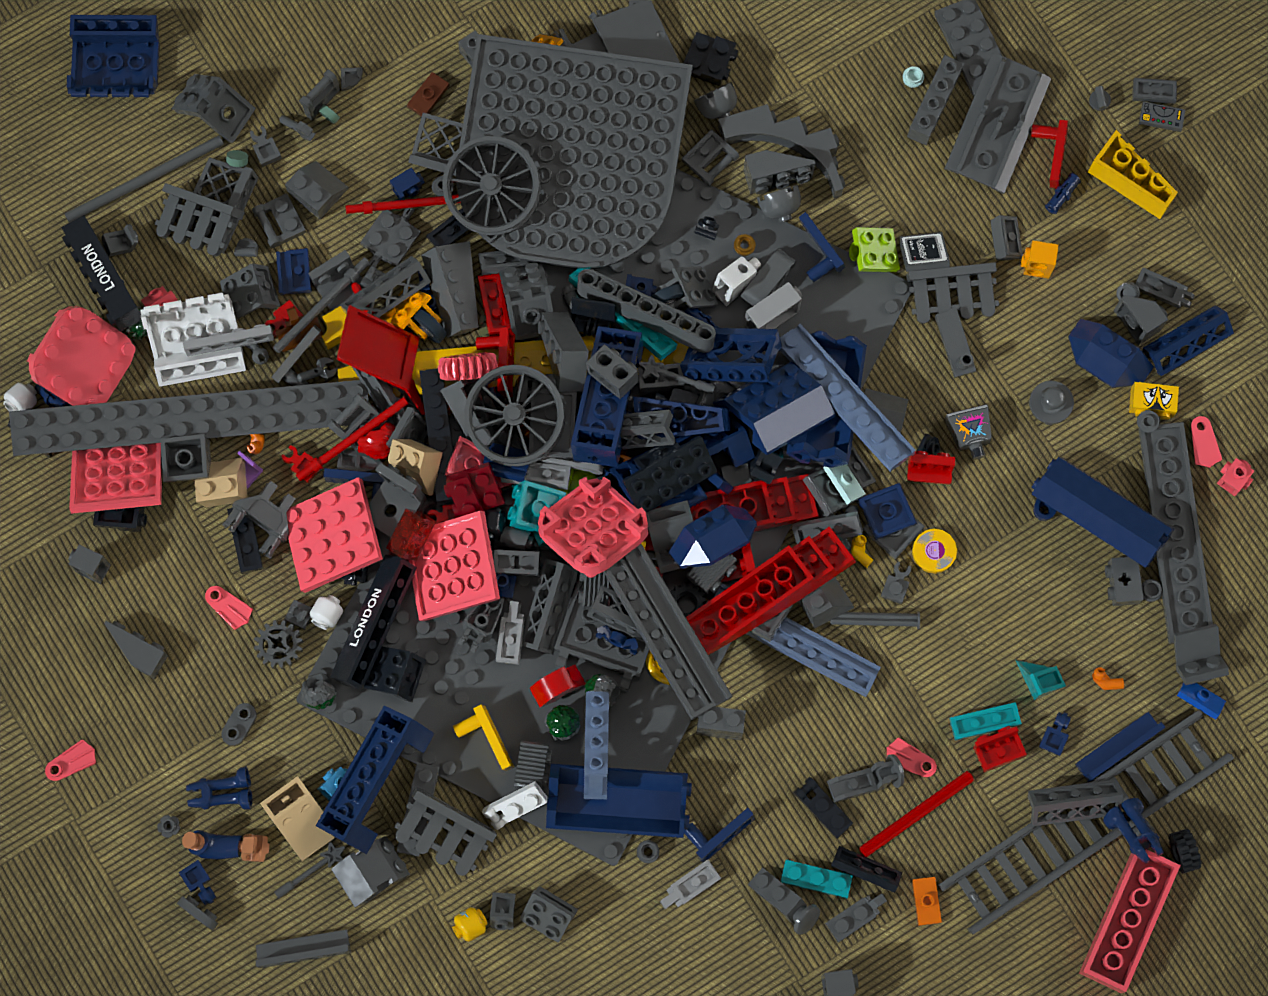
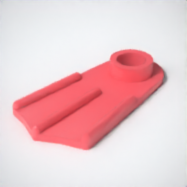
M1204 416L1196 417L1191 423L1195 465L1210 468L1215 463L1221 461L1222 457L1211 422ZM1202 423L1204 430H1199L1197 424Z
M212 586L206 591L205 599L207 603L234 630L249 623L250 615L253 611L252 607L219 586ZM213 592L219 593L217 599L211 598Z
M899 737L886 748L887 756L891 754L896 755L902 764L903 770L922 777H931L936 772L937 765L934 759ZM923 763H929L931 769L928 771L924 770L922 767Z
M83 739L47 764L45 768L47 778L52 781H59L95 765V748L87 744ZM57 766L59 768V772L57 774H52V768Z

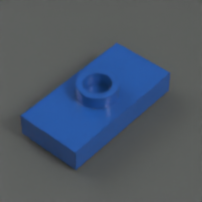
M1183 682L1177 694L1178 697L1215 720L1226 703L1225 700L1198 683L1185 685Z

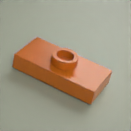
M936 878L912 879L918 926L942 923Z

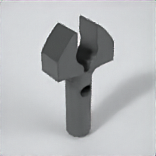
M282 115L279 119L280 123L295 130L307 141H311L316 135L312 132L313 129L302 121L298 123L285 115Z
M323 357L316 362L317 368L299 373L297 379L299 382L321 376L325 381L332 380L338 368L332 370L323 369L334 362L330 358Z

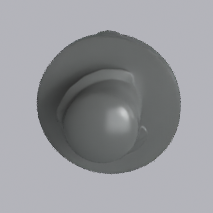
M1045 381L1033 389L1029 399V406L1032 414L1039 421L1046 425L1061 423L1069 417L1074 407V399L1071 391L1064 384L1057 381Z

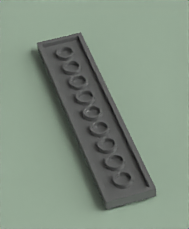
M1184 422L1159 424L1153 432H1144L1138 428L1150 514L1175 529L1163 548H1160L1156 554L1169 644H1174L1175 633L1213 625Z

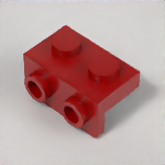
M915 451V454L911 455L908 459L907 480L950 485L952 482V471L955 466V457H950L948 453L928 455L926 451Z
M1007 726L998 730V733L995 735L985 734L977 738L974 744V751L984 773L1027 756L1019 738L1017 726L1013 728Z

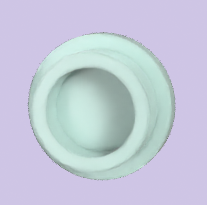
M909 67L903 73V82L908 87H919L924 81V73L918 67Z

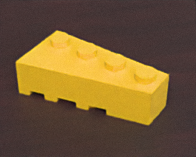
M1116 130L1094 159L1088 173L1161 219L1178 192L1159 173H1155L1149 166L1150 163L1145 158L1142 159L1134 151L1135 148L1130 143L1127 144Z

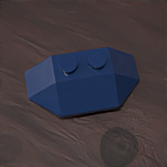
M1080 319L1068 336L1075 363L1112 388L1132 386L1134 382L1143 383L1154 368L1138 347L1103 324Z
M721 505L686 525L670 549L669 554L681 569L688 566L701 567L713 565L749 544L757 522L745 508Z

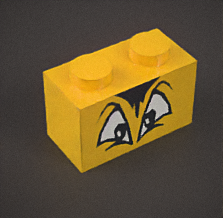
M1134 382L1130 393L1129 413H1135V416H1139L1141 412L1151 410L1162 420H1168L1170 417L1173 418L1177 413L1179 387Z

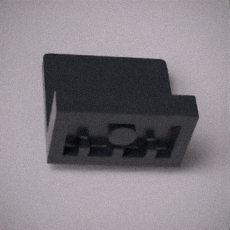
M382 646L363 688L392 694L404 701L413 702L426 659L410 651Z

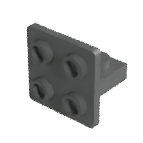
M539 886L532 893L520 920L548 938L560 942L578 909Z

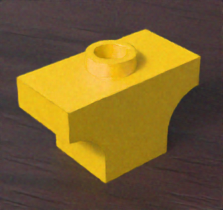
M341 306L322 316L327 326L326 333L322 336V339L328 350L338 345L341 341L346 313Z

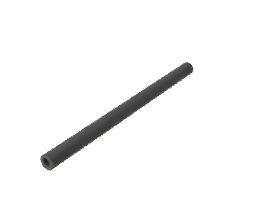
M218 135L64 214L70 223L223 146L224 143Z

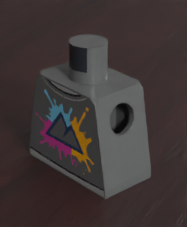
M988 405L947 414L944 420L958 450L970 449L973 460L985 457L983 445H987L991 441Z

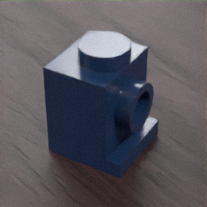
M412 167L390 180L391 189L399 200L416 196L420 189H422V184L425 183L419 172L415 173Z
M627 274L626 286L639 291L637 287H644L645 289L639 292L647 296H652L656 293L657 286L653 285V279Z

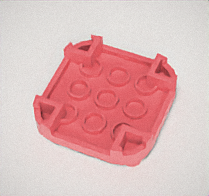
M69 306L59 310L54 315L56 319L34 354L30 353L27 362H29L31 379L71 406L106 403L129 368L136 350L135 346L124 333L90 310L79 306Z
M587 477L579 480L577 488L550 508L544 506L538 520V531L542 540L577 571L592 578L609 569L639 546L648 536V522L644 509L642 507L637 509L612 488L610 480L605 477L602 480H587Z

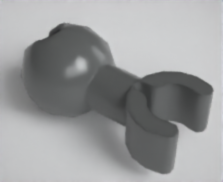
M258 343L245 346L252 350V360L256 364L262 365L268 362V351L260 348Z

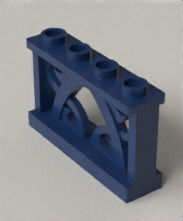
M714 328L716 335L713 349L710 352L702 353L688 347L685 358L680 364L683 376L693 380L768 382L770 371L777 352L781 350L782 343L778 329ZM728 350H739L743 355L732 362H723L717 357V355L726 353ZM755 359L762 360V363H757Z

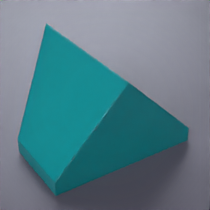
M1015 660L1034 700L1066 687L1057 666L1048 667Z

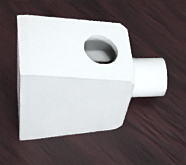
M740 257L718 274L712 290L725 306H728L745 290L756 276L761 263L755 257L748 261L744 257Z

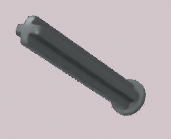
M917 611V614L845 612L830 620V623L832 625L912 626L920 629V611Z

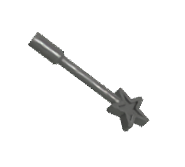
M650 355L648 362H639V366L645 370L642 375L643 379L650 375L659 379V374L688 383L697 389L711 394L715 391L716 385L701 380L696 381L661 369L664 367V363H655L653 355Z
M329 842L328 851L320 853V856L324 857V859L294 880L288 881L275 890L276 896L280 899L293 890L295 885L328 863V867L331 868L335 862L342 861L343 859L340 855L345 850V847L335 848Z

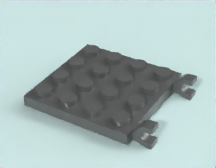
M579 576L554 650L560 652L555 668L566 667L568 657L571 655L624 673L620 690L628 692L632 678L640 679L649 648L646 643L636 639L638 649L637 654L633 655L630 653V649L619 648L606 641L604 637L602 639L596 637L597 628L605 626V624L588 617L587 613L589 610H583V603H578L579 590H584V581H580ZM612 598L610 599V606L614 605ZM609 627V629L611 630V632H612V631H616V632H617L616 629H614V628H612V627ZM624 634L628 639L634 638L627 634Z

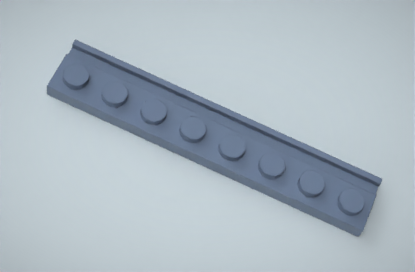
M801 324L780 337L782 343L780 351L790 362L795 363L822 385L833 410L889 472L915 454L916 450Z
M722 584L714 597L729 587ZM787 617L771 642L751 632L746 633L750 637L864 697L868 695L881 668Z

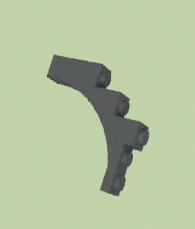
M768 104L719 119L718 128L721 137L729 145L738 142L763 141L792 149L807 159L815 160V166L828 181L833 198L842 196L845 181L843 176H839L837 172L838 162L836 157L833 156L836 155L840 144L837 135L832 133L831 128L808 134L805 122H801L799 116L777 122L776 115L773 110L770 111Z

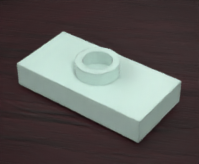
M847 464L833 468L823 467L847 505L866 495Z

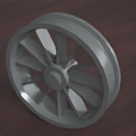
M484 136L465 143L452 155L443 175V194L448 208L463 226L479 234L502 235L516 230L532 216L539 202L541 181L534 161L520 145L503 137ZM496 146L492 173L487 172L478 148ZM499 146L514 151L513 156L499 174L496 175ZM474 150H476L485 171L483 177L461 161ZM518 155L529 166L528 169L501 179ZM460 163L481 180L480 182L452 179ZM530 172L532 174V189L502 185ZM451 183L480 186L477 190L455 199L452 198ZM502 189L532 193L526 208H522L502 192ZM483 192L464 217L456 208L455 203ZM499 194L523 211L510 222L507 221L498 199ZM488 195L484 226L470 221L469 218ZM492 197L496 198L505 224L488 226Z
M507 365L486 373L476 382L467 397L464 418L466 429L472 442L485 457L505 466H525L543 459L557 445L565 425V410L559 391L547 376L531 367ZM522 375L516 403L511 401L504 376ZM525 376L539 381L541 384L520 405ZM496 379H502L510 403L507 406L485 388ZM544 387L550 391L554 398V401L524 410ZM484 390L504 410L500 411L475 406V403L480 393ZM554 405L557 406V422L526 416V414ZM473 410L503 415L502 418L475 427L473 425ZM524 420L555 426L554 432L546 442ZM506 422L486 445L476 435L475 431ZM511 425L505 455L502 456L489 450L488 448ZM520 426H525L545 445L529 454ZM514 427L518 428L526 456L508 457Z

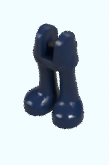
M248 767L238 768L236 775L232 777L213 780L201 778L197 782L186 785V792L201 791L202 798L187 800L188 807L206 810L212 806L239 804L244 810L252 809L253 798L250 789L212 795V791L251 787Z
M1139 798L1127 799L1122 802L1121 807L1141 833L1140 836L1135 834L1118 806L1108 811L1103 819L1104 824L1111 830L1118 828L1130 845L1131 853L1136 855L1142 862L1146 864L1150 861L1146 853V849L1150 847L1157 856L1163 854V849L1159 842L1160 837L1151 830L1141 814L1144 810V805Z

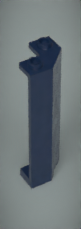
M816 331L810 334L850 379L861 388L867 345L855 336H847L846 338L835 340L824 331ZM835 412L834 418L788 443L786 454L800 463L809 464L810 460L824 462L823 466L830 468L846 465L850 461L854 432Z
M1063 457L1054 458L1048 465L1047 472L1042 478L1038 477L1031 487L1034 489L1032 492L1033 496L1145 568L1150 565L1159 549L1163 548L1175 530Z
M551 764L546 828L684 838V829H689L690 815H685L686 796L691 797L692 783H687L688 773L608 768L607 799H584V766Z

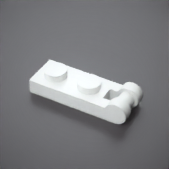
M534 781L487 805L482 810V813L492 821L491 825L494 829L498 830L506 823L546 804L548 797L537 782ZM501 810L503 814L498 815L496 812Z

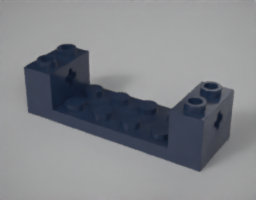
M598 326L591 357L605 344L608 348L617 350L626 362L630 361L637 368L640 367L639 362L642 360L644 351L641 332ZM604 362L601 365L606 366L609 365L610 362ZM587 372L571 441L574 461L618 467L622 450L620 434L630 390L619 399ZM621 375V376H619L618 378H619V379H624V378H626L627 376Z
M730 412L731 431L675 437L676 442L682 446L697 436H701L710 456L721 451L735 467L755 458L746 429ZM649 450L619 464L618 467L610 469L618 493L632 505L634 504L623 483V479L639 470L634 459Z
M384 705L318 820L316 827L367 855L378 835L361 824L405 745L424 753L435 733L414 719Z

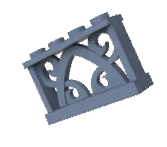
M586 692L584 799H607L609 692Z

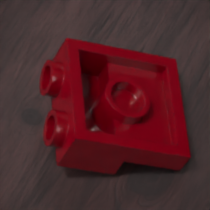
M489 462L447 475L444 491L448 498L452 497L454 501L452 509L456 517L505 504L504 496Z

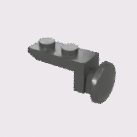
M891 754L887 756L885 763L884 761L877 762L871 768L828 780L827 783L834 803L883 790L890 783L899 788L904 784V770L898 757Z
M763 867L748 883L752 890L780 911L794 925L795 933L803 935L809 932L817 923L820 916L819 907L815 904L807 906L800 896Z

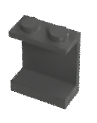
M714 707L698 716L696 735L741 740L746 710Z

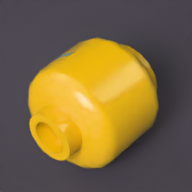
M469 907L454 917L455 926L452 929L458 939L463 938L465 941L470 942L485 933L488 922L480 909L476 910L473 907Z

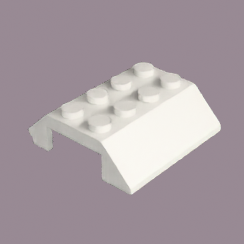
M217 293L207 295L208 298L203 296L185 299L186 302L179 300L163 303L164 306L159 304L146 306L144 310H140L143 327L147 329L154 356V369L159 387L246 371L242 346L193 356H187L183 347V341H187L190 337L200 336L203 338L215 332L225 334L238 328L229 294Z

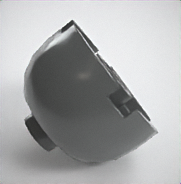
M732 82L695 99L694 103L705 118L720 119L731 115L730 111L737 104V94Z
M798 185L793 186V191L791 187L768 193L764 195V200L762 196L756 197L762 213L771 219L779 218V222L792 219L791 214L795 213L801 204V194Z

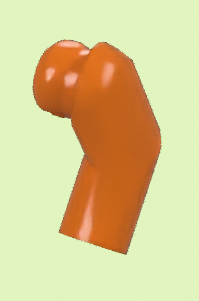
M263 433L251 434L252 438L250 445H247V450L249 453L256 455L263 450L265 436Z
M1102 667L1094 670L1092 678L1103 690L1124 689L1123 678L1111 679Z

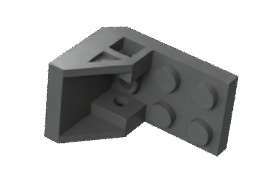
M532 381V393L541 384L539 381ZM546 387L531 401V408L554 401L552 394ZM577 391L559 392L565 410V425L559 442L545 457L573 459L571 441L575 428ZM554 405L532 412L530 417L557 422V406ZM530 421V427L547 442L552 436L555 426ZM530 432L529 454L545 444Z

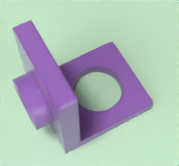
M239 451L237 454L245 460L248 489L262 473L263 469Z

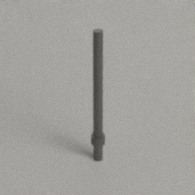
M363 258L353 268H349L344 273V277L273 346V349L280 353L350 283H354L359 278V274L370 264L369 261Z

